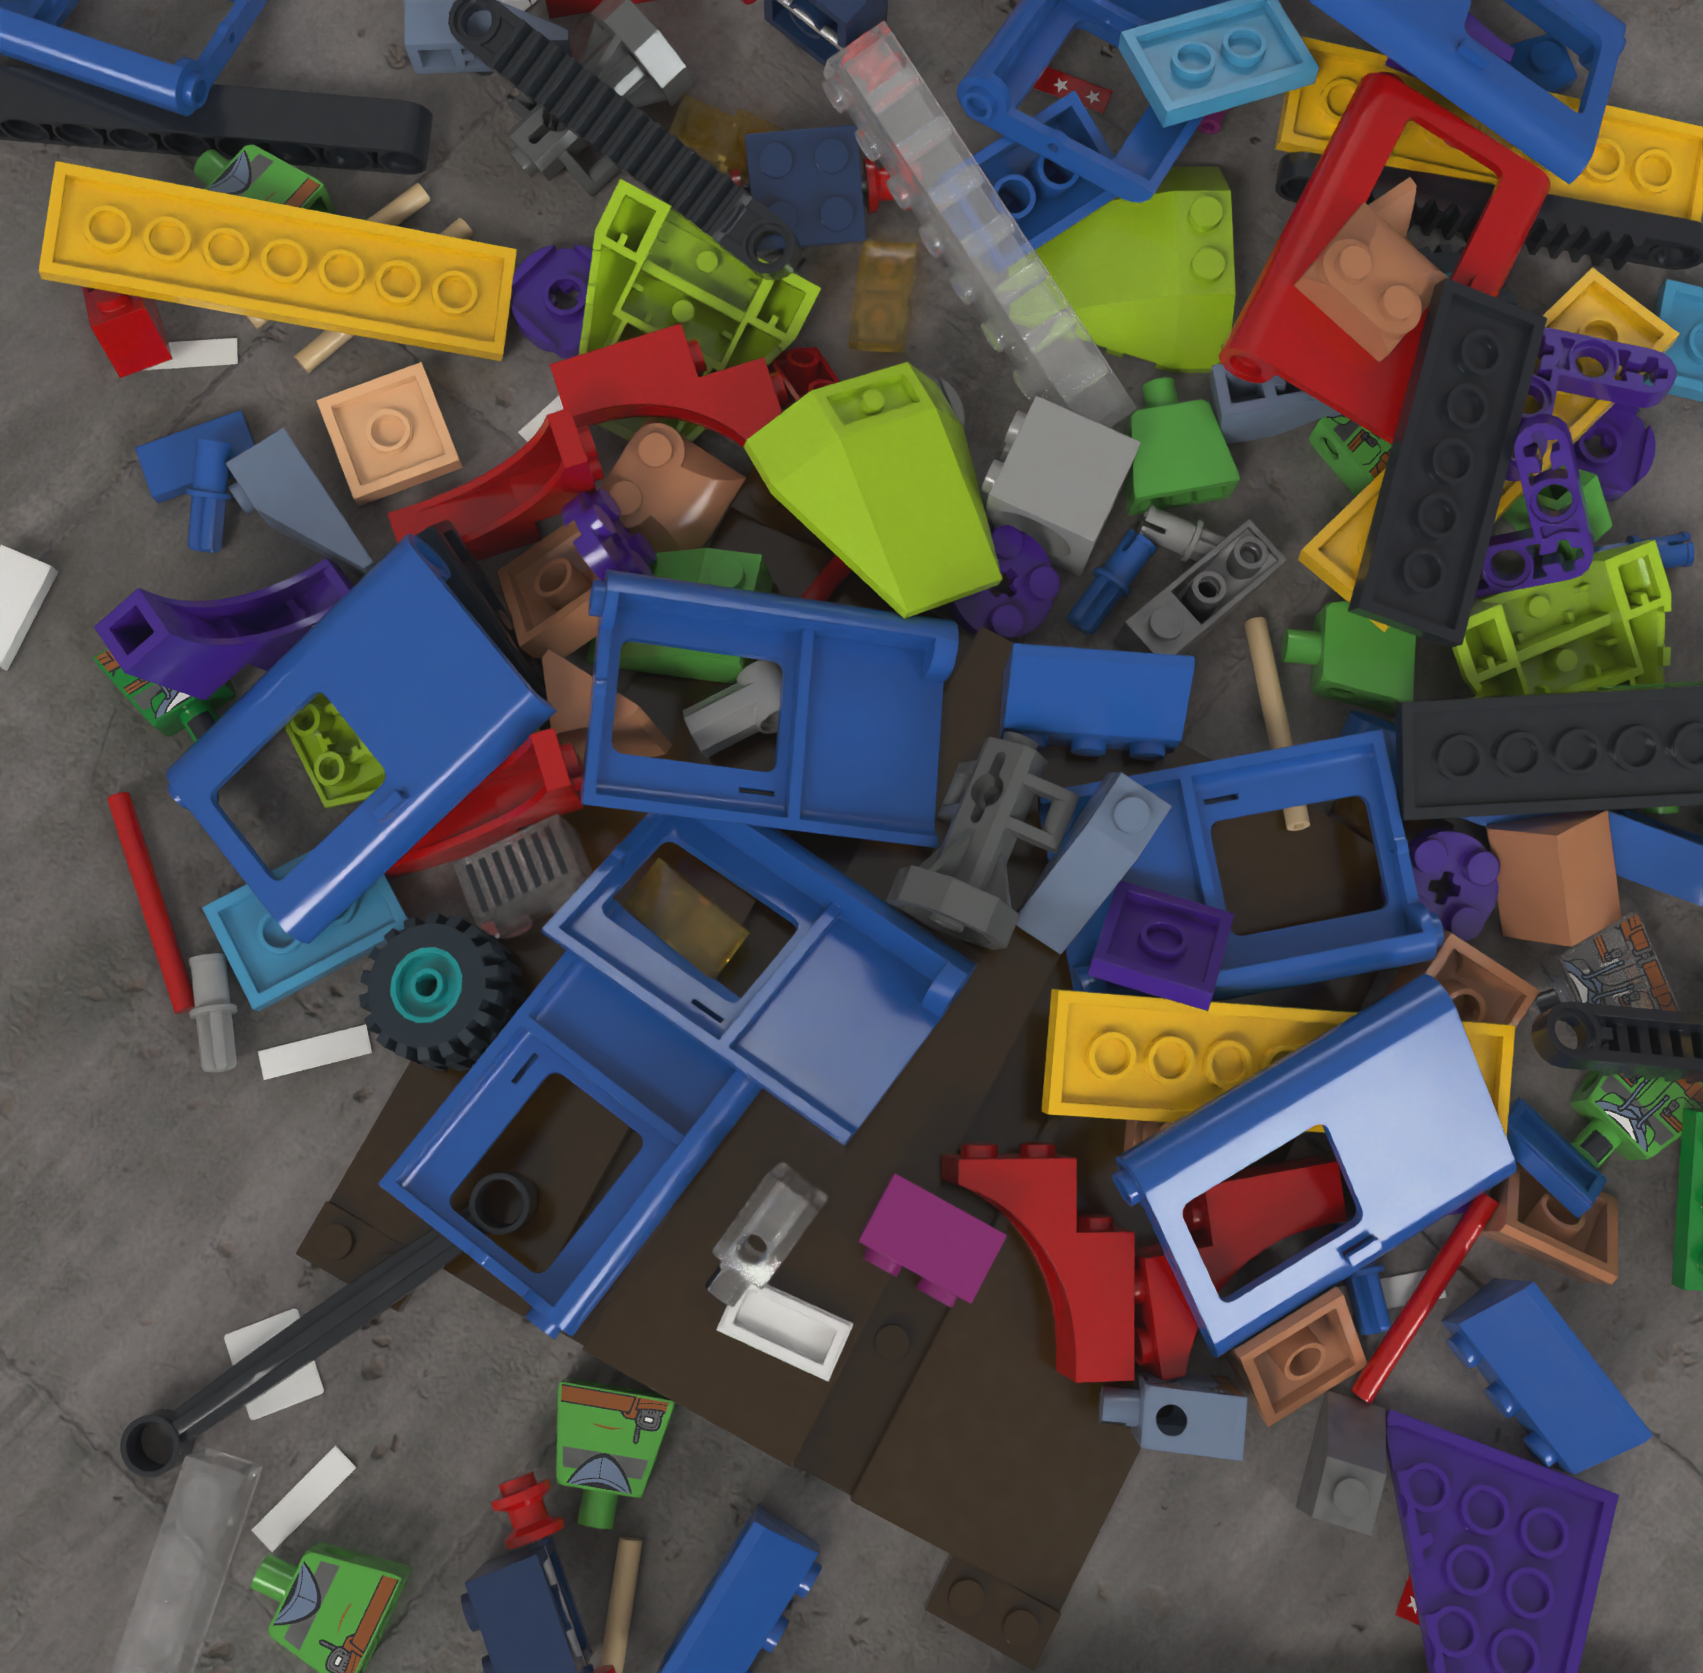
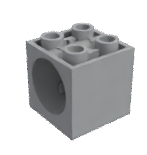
M1036 395L1028 414L1020 410L1015 414L1004 440L1006 445L1000 461L994 459L981 487L983 492L981 497L990 529L1002 525L1014 526L1019 531L1031 536L1041 545L1052 565L1081 577L1126 481L1141 442Z

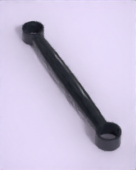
M501 1171L482 1178L475 1185L470 1195L469 1206L458 1212V1214L485 1235L489 1233L495 1235L508 1234L524 1227L531 1221L537 1209V1192L532 1182L519 1172ZM507 1180L519 1189L523 1199V1207L519 1217L513 1223H499L493 1220L487 1213L484 1200L486 1191L492 1183ZM434 1228L308 1311L245 1356L177 1409H159L131 1422L123 1432L120 1442V1452L125 1465L136 1475L146 1478L160 1476L178 1467L190 1455L195 1437L262 1396L326 1353L422 1285L464 1253V1251ZM148 1423H159L171 1434L173 1453L167 1464H159L152 1461L143 1451L141 1436L143 1429Z

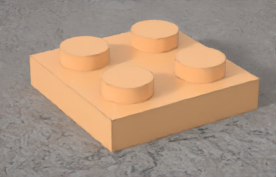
M422 362L316 400L353 499L358 507L463 468Z

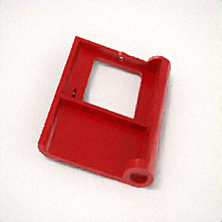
M1390 72L1370 73L1361 78L1219 354V360L1227 371L1244 381L1265 383L1277 375L1392 444L1429 305L1421 314L1418 324L1404 335L1388 356L1378 362L1301 293L1294 284L1363 202H1367L1408 121L1415 122L1444 140L1450 147L1460 150L1489 168L1497 177V183L1450 277L1452 281L1465 286L1469 285L1470 288L1497 298L1551 186L1546 173L1531 162L1412 89L1397 75Z

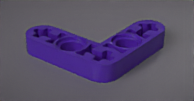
M1545 327L1537 356L1540 362L1532 375L1528 394L1537 400L1539 411L1532 414L1523 413L1519 428L1528 418L1537 414L1552 415L1556 390L1639 408L1655 406L1665 398L1677 377L1676 367L1667 355L1654 349ZM1581 357L1596 359L1601 363L1604 374L1598 377L1584 375L1578 370L1576 359ZM1622 366V370L1618 375L1622 378L1620 380H1615L1613 377L1615 376L1618 367ZM1640 371L1649 373V381L1654 383L1653 386L1643 384L1644 379L1639 374ZM1536 432L1533 443L1527 446L1528 448L1538 447L1542 459L1548 442L1544 432ZM1511 456L1505 480L1521 481L1516 459Z
M1537 414L1528 418L1519 428L1514 444V454L1532 528L1490 537L1481 571L1484 579L1479 580L1475 598L1570 580L1581 576L1589 569L1592 563L1594 536L1572 437L1567 424L1557 416ZM1536 432H1544L1547 440H1558L1552 444L1550 454L1552 468L1541 472L1543 462L1538 447H1527L1533 443ZM1550 484H1559L1570 491L1572 501L1564 509L1551 511L1540 504L1538 500L1539 491ZM1569 540L1572 548H1580L1576 550L1574 560L1565 561L1562 553H1554L1557 551L1559 541ZM1535 544L1540 545L1539 556L1544 555L1542 568H1535L1536 551L1533 547ZM1502 550H1514L1523 556L1525 566L1518 573L1503 574L1494 568L1492 558L1497 552Z

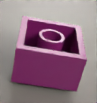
M895 1173L890 1176L856 1241L867 1246L862 1256L864 1260L897 1277L902 1266L921 1276L916 1286L918 1290L952 1308L958 1297L972 1304L1007 1235Z

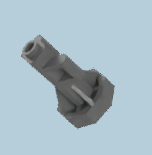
M603 0L590 13L595 22L581 65L594 73L602 82L607 83L619 95L624 96L635 107L661 101L672 107L695 85L687 66L661 32L631 0ZM520 93L507 105L511 112L520 120L507 133L515 145L509 154L530 178L540 172L549 182L565 167L592 197L620 171L617 166L602 156L585 172L574 158L588 146L586 142L523 93Z
M1010 731L1005 732L1002 739L986 738L977 760L958 764L942 802L937 818L950 824L942 846L919 867L910 865L898 870L886 903L908 918L952 938L991 950L1007 948L1020 916L1011 907L1006 867L1016 840L1019 838L1044 850L1058 853L1080 797L1072 791L1042 779L1048 761L1036 751L1038 744L1032 739ZM1035 794L1052 801L1041 830L1024 823Z

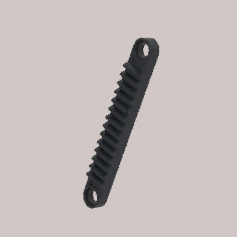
M456 0L453 3L449 12V28L451 34L468 52L651 194L670 205L673 211L736 260L765 280H780L788 277L796 269L801 259V245L798 237L785 221L753 198L745 189L736 185L710 162L701 158L693 149L684 145L676 136L667 132L641 109L636 108L624 96L619 95L607 83L602 82L589 69L584 68L576 59L567 55L559 46L550 42L542 33L537 32L525 20L519 18L497 0ZM480 10L489 11L492 16L489 30L478 37L469 36L467 32L469 18ZM769 235L783 237L786 244L785 252L778 261L763 263L758 260L757 247L764 237Z
M1300 151L1283 156L1278 166L1275 184L1276 193L1287 201L1297 203L1322 154ZM1384 166L1366 202L1367 205L1411 177L1417 188L1407 233L1414 224L1420 225L1424 236L1429 237L1435 228H1439L1442 230L1445 240H1451L1456 232H1462L1465 242H1468L1495 185ZM1547 194L1524 244L1527 246L1529 255L1534 256L1541 247H1546L1551 259H1557L1562 251H1568L1573 263H1578L1584 254L1589 255L1592 265L1599 267L1604 259L1607 258L1611 260L1614 270L1618 271L1627 262L1663 269L1681 270L1698 266L1703 262V224L1690 219Z
M1568 1001L1560 1002L1536 1017L1532 1025L1531 1038L1536 1051L1541 1058L1553 1066L1566 1069L1600 1071L1601 1076L1622 1073L1623 1078L1643 1075L1644 1080L1664 1077L1665 1082L1685 1079L1686 1083L1693 1084L1703 1081V1014ZM1556 1021L1566 1022L1576 1032L1578 1039L1576 1049L1566 1047L1557 1038L1555 1032Z

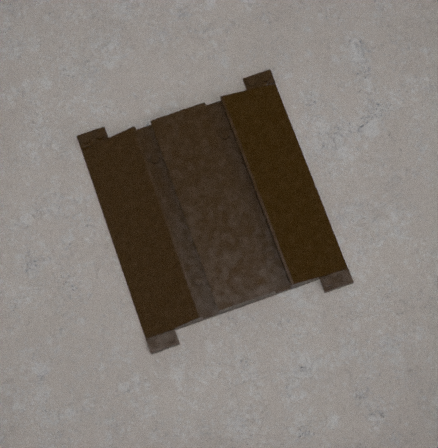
M753 465L746 477V482L730 504V512L709 548L761 554L774 581L771 594L799 598L832 560L834 552L770 493L756 467ZM853 570L826 601L896 612ZM929 610L917 614L920 616L944 619L932 613ZM958 626L959 643L955 665L952 673L944 681L935 810V834L938 836V848L779 829L885 902L900 868L910 865L919 867L942 846L950 824L939 820L937 815L958 764L977 760L986 738L994 737L999 739L1002 678L1013 642L983 626L979 628L976 635ZM636 672L623 696L640 706L672 744L666 754L652 758L760 772H770L774 769L777 733L763 734L759 731L707 758L700 752L684 720L683 710L734 684ZM1181 743L1172 754L1165 753L1164 759L1155 761L1130 758L1129 751L1106 749V754L1103 756L1089 757L1072 754L1070 746L1048 745L1046 751L1038 752L1048 761L1042 779L1063 788L1102 781L1108 772H1122L1126 776L1213 761ZM739 789V791L753 792V793H761V794H769V795L772 796V793H765V792H757V791H749V790H741V789ZM1035 794L1024 823L1041 830L1038 795ZM1351 796L1335 799L1328 815L1310 804L1306 805L1310 826L1298 831L1287 830L1283 809L1217 821L1212 825L1211 838L1226 911L1235 913L1231 925V931L1238 936L1256 934L1376 911L1384 906L1380 890L1381 875L1367 809L1361 798ZM583 805L584 808L551 818L547 826H551L568 873L561 874L544 831L540 841L555 879L548 881L537 850L534 848L531 857L542 885L535 888L525 863L521 872L529 891L522 894L516 879L512 886L516 898L509 901L508 896H506L486 930L488 934L499 939V943L508 947L514 954L515 958L511 962L521 967L524 979L517 982L516 986L526 991L525 1001L566 951L542 934L541 929L604 862L615 847L648 814L647 812ZM1442 818L1402 820L1408 843L1412 839L1421 836L1422 834H1419V832L1435 827L1453 829L1455 826ZM1019 838L1016 840L1006 865L1011 907L1015 911L1018 910L1048 864L1046 850ZM665 842L660 845L613 897L634 918L740 998L744 996L796 933L795 926L787 919L673 842ZM916 922L978 965L958 998L848 1144L842 1145L762 1089L573 1337L563 1330L560 1333L583 1345L582 1350L789 1467L792 1464L797 1465L850 1495V1501L950 1553L924 1604L925 1610L1025 1667L1034 1670L1061 1616L1060 1610L1141 1449L1131 1433L1130 1426L1100 1424L1099 1400L1101 1388L1106 1386L1133 1389L1134 1381L1076 1383L1056 1371V1337L1053 1310L1044 1277L1035 1257L1015 1227L994 1206L966 1188L941 1179V1155L961 1154L962 1143L998 1144V1154L1019 1153V1143L1024 1142L1055 1143L1056 1153L1077 1158V1215L1103 1214L1113 1216L1114 1225L1135 1232V1248L1160 1244L1144 1208L1139 1203L1132 1207L1129 1206L1120 1195L1112 1179V1174L1118 1171L1115 1158L1124 1152L1126 1119L1051 1115L1041 1111L1052 989L1073 990L1066 950L1059 954L1018 926H1015L1007 948L991 950L952 938ZM1379 971L1219 1002L1359 1012ZM516 1004L515 1013L523 1004ZM471 1060V1068L476 1063V1061ZM410 1061L330 1201H326L298 1248L296 1255L349 1284L401 1248L433 1229L431 1225L383 1189L378 1183L470 1069L456 1071L448 1067L447 1072ZM558 1073L551 1074L543 1081L451 1198L452 1208L458 1213L468 1207L473 1188L482 1178L501 1171H515L526 1176L532 1182L537 1192L538 1204L535 1215L527 1225L516 1231L503 1235L489 1233L486 1236L532 1272L543 1273L549 1269L639 1153L643 1146V1139L636 1131L566 1077ZM1296 1137L1245 1168L1285 1161ZM777 1166L769 1179L760 1185L766 1175ZM896 1173L1007 1235L972 1304L958 1297L951 1308L918 1290L916 1286L921 1276L902 1266L897 1277L862 1258L867 1246L856 1240L891 1175ZM500 1180L492 1183L486 1191L485 1208L493 1220L509 1224L519 1217L523 1207V1199L519 1189L513 1183L507 1180ZM742 1210L741 1213H743V1214H742L741 1217L738 1219V1221L735 1223V1225H733V1226L731 1227V1229L729 1230L728 1228H729L730 1225L733 1223V1221L736 1220L735 1218L738 1216V1214H739L740 1211ZM727 1230H729V1232H728V1234L726 1235V1237L724 1238V1240H722V1241L718 1244V1242L723 1238L722 1236L726 1234L725 1232H726ZM465 1252L443 1268L445 1271L523 1317L532 1308L520 1295ZM718 1265H725L713 1284L706 1289L705 1283ZM742 1272L853 1323V1327L829 1381L716 1330ZM414 1290L390 1308L397 1312L403 1311ZM1198 1328L1197 1333H1196V1335H1195L1194 1341H1195V1339H1196V1337H1197V1335H1198V1333H1199V1331H1200L1199 1328ZM1134 1359V1376H1135V1372H1136V1371L1143 1370V1369H1142L1141 1365L1137 1364V1362H1136L1135 1359Z

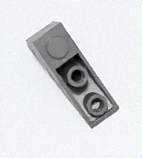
M1249 519L1126 620L1114 639L1113 644L1120 651L1185 655L1288 560Z

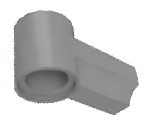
M766 660L755 661L739 673L736 678V684L683 710L684 720L700 752L706 758L759 731L763 734L777 733L782 670L777 663Z

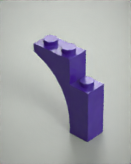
M325 558L297 575L272 586L251 593L217 600H177L138 588L96 624L94 628L124 673L206 700L247 664L268 671L354 586L336 562Z

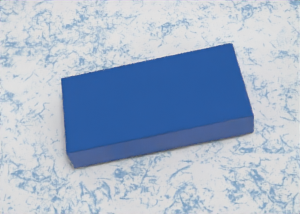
M242 410L135 447L151 496L158 504L186 494V488L192 489L196 452L195 438L233 443L230 460L256 444L247 418ZM230 470L228 473V479L234 477Z
M1518 1097L1509 1105L1507 1140L1515 1160L1576 1218H1579L1593 1206L1607 1182L1606 1177L1523 1099Z

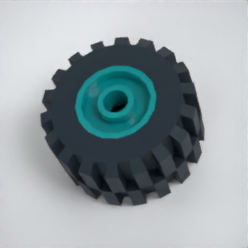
M440 913L427 914L426 922L417 917L405 920V931L400 932L392 928L383 937L387 941V945L382 950L377 947L373 948L368 958L375 961L371 971L363 970L360 982L368 986V992L359 995L360 1008L371 1012L364 1019L369 1031L379 1034L376 1041L384 1048L395 1052V1055L439 1071L447 1072L448 1067L456 1071L471 1069V1060L477 1062L514 1016L516 1004H523L525 1002L526 991L516 986L517 982L524 979L521 967L511 962L515 958L514 954L508 947L499 943V939L462 918L453 915L447 918Z

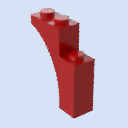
M681 323L549 364L563 409L570 408L576 428L586 424L589 427L612 420L651 416L675 419L702 426L734 441L744 449L746 440L782 413L781 406L789 404L780 372L777 371L769 374L764 357L698 377L697 374L707 371L697 338L686 341Z
M570 408L547 414L536 434L514 455L495 468L446 493L387 513L397 543L407 534L417 535L427 527L446 519L451 521L476 561L541 541L542 538L536 524L537 521L561 514L562 507L581 492L593 494L597 491L594 482L605 479L588 425L576 428Z
M554 727L530 734L516 751L487 776L385 874L391 879H395L510 844L524 838L521 827L584 808L581 804L579 793L581 791L583 765L580 756L576 753L573 742L562 744Z
M1046 1142L1019 1143V1153L998 1154V1144L962 1143L961 1154H942L941 1179L966 1188L994 1206L1015 1227L1035 1257L1044 1277L1053 1310L1056 1337V1371L1076 1383L1134 1381L1135 1232L1114 1225L1113 1216L1077 1215V1158L1056 1153V1144Z
M1317 1156L1244 1168L1243 1172L1235 1173L1185 1204L1182 1212L1183 1219L1191 1233L1217 1294L1240 1268L1269 1246L1307 1229L1347 1221L1338 1161ZM1156 1244L1135 1248L1134 1319L1136 1328H1134V1359L1137 1364L1141 1365L1143 1370L1161 1380H1168L1186 1376L1189 1354L1199 1327L1161 1245Z

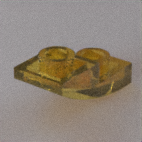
M685 94L669 133L676 136L688 148L693 149L705 161L710 162L718 171L729 174L731 169L739 168L740 177L748 178L745 134L787 130L743 109L738 108L735 116H732Z
M864 241L852 305L849 350L904 353L912 316L911 294L919 261L918 243Z
M661 858L656 860L624 903L636 917L663 941L713 980L717 978L750 934L718 902L704 895L674 866Z

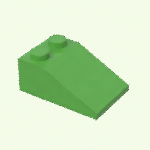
M712 548L656 553L657 561L649 566L653 576L764 593H772L774 584L761 554ZM596 637L591 639L586 660L589 665H594ZM626 642L621 646L619 669L736 684V678L739 673L755 661L751 658L638 642Z

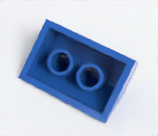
M1075 90L1032 117L1053 129L1064 132L1067 137L1110 160L1115 157ZM1002 136L940 176L925 193L953 239L996 276L1118 197L1006 136Z
M1013 643L1002 678L999 739L1003 738L1005 732L1010 731L1035 741L1038 744L1037 752L1046 751L1048 745L1070 746L1071 753L1079 756H1103L1106 754V749L1129 751V757L1137 760L1155 761L1164 759L1165 753L1172 754L1182 741L1194 673L1195 656Z
M1494 1278L1441 1321L1452 1335L1447 1339L1450 1349L1466 1367L1472 1369L1476 1366L1490 1384L1484 1389L1487 1397L1506 1418L1510 1419L1514 1416L1528 1434L1522 1439L1523 1443L1542 1466L1546 1468L1553 1466V1468L1575 1475L1637 1447L1653 1436L1648 1427L1534 1281Z
M758 1504L660 1662L656 1673H753L749 1670V1667L760 1649L762 1648L771 1653L787 1628L790 1620L784 1617L782 1613L794 1593L804 1599L822 1569V1565L814 1561L819 1554V1544Z

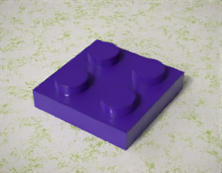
M1120 880L1116 885L1088 975L1208 1011L1235 913Z

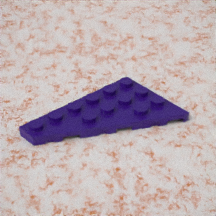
M1387 1410L1386 1451L1429 1673H1578L1619 1494L1397 1411Z

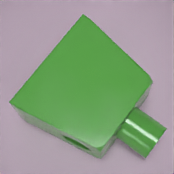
M1157 378L1145 383L1142 386V393L1146 409L1130 413L1123 433L1141 442L1125 481L1127 516L1144 514L1149 504H1153L1161 510L1229 499L1239 483L1240 477L1210 403L1203 399L1179 403L1173 378Z
M1347 601L1325 604L1314 618L1313 631L1287 628L1284 630L1281 643V661L1311 665L1310 691L1313 694L1391 715H1396L1395 701L1413 700L1416 635L1390 627L1384 633L1368 618L1348 612L1350 603Z

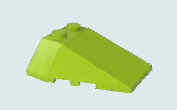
M1219 166L1171 167L1149 200L1135 203L1116 197L1007 268L1008 323L1072 343L1075 338L1107 348L1106 353L1121 358L1123 354L1156 363V369L1169 373H1211L1212 365L1221 364L1219 354L1221 352V345L1225 344L1232 330L1236 296L1231 190Z
M620 178L595 229L579 355L681 323L686 341L697 338L707 371L697 374L698 377L762 357L765 358L766 365L768 366L797 338L821 288L793 272L788 277L780 280H765L757 276L675 211L671 210L670 205ZM758 257L759 261L763 263H768L765 260ZM650 417L618 419L597 425L630 441L636 431ZM653 417L662 424L675 429L690 442H693L706 429L702 426L680 420Z
M1649 539L1594 553L1589 569L1581 576L1570 580L1474 599L1463 644L1452 647L1461 676L1475 696L1596 691L1598 687L1664 683L1665 666H1671V647H1665V612H1671L1672 593L1656 540Z

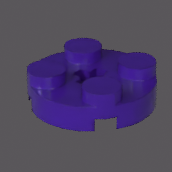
M573 244L574 249H556V246L552 245L535 251L520 264L512 282V309L522 334L538 348L556 353L564 359L579 355L593 250L586 246ZM560 290L565 294H569L573 290L579 292L576 297L577 305L571 309L565 308L563 310L556 308L558 303L554 295Z
M1615 403L1573 444L1578 469L1597 474L1605 501L1620 499L1647 475L1652 466L1656 450L1655 436L1651 426L1649 425L1645 429L1642 420L1636 415L1639 411L1637 407ZM1593 435L1601 437L1600 445L1609 449V455L1602 454L1599 458L1592 456L1586 450L1584 442H1588Z
M602 488L593 494L581 492L562 507L561 515L565 527L575 520L582 534L573 541L575 547L601 581H604L607 569L653 576L649 566L657 561L655 551L644 536L640 533H635L632 536L629 530L625 528L619 519L622 515L620 508L608 492Z
M1002 525L997 528H991L990 532L1001 574L1005 573L1010 580L1009 595L1002 593L994 596L989 590L990 588L947 603V607L955 621L967 632L976 635L979 628L983 626L1008 640L1030 633L1044 621L1052 607L1053 597L1059 591L1060 581L1058 574L1052 568L1048 555L1035 539L1019 531L1014 526Z
M1435 827L1419 832L1422 835L1408 843L1419 902L1423 903L1429 912H1436L1438 914L1443 929L1451 932L1463 941L1476 938L1481 933L1484 922L1490 916L1497 900L1499 891L1497 877L1500 872L1498 859L1494 854L1488 852L1478 840L1457 830ZM1443 872H1448V881L1451 882L1450 890L1441 899L1436 900V893L1428 889L1431 879L1440 880ZM1381 880V896L1383 903H1385V894Z

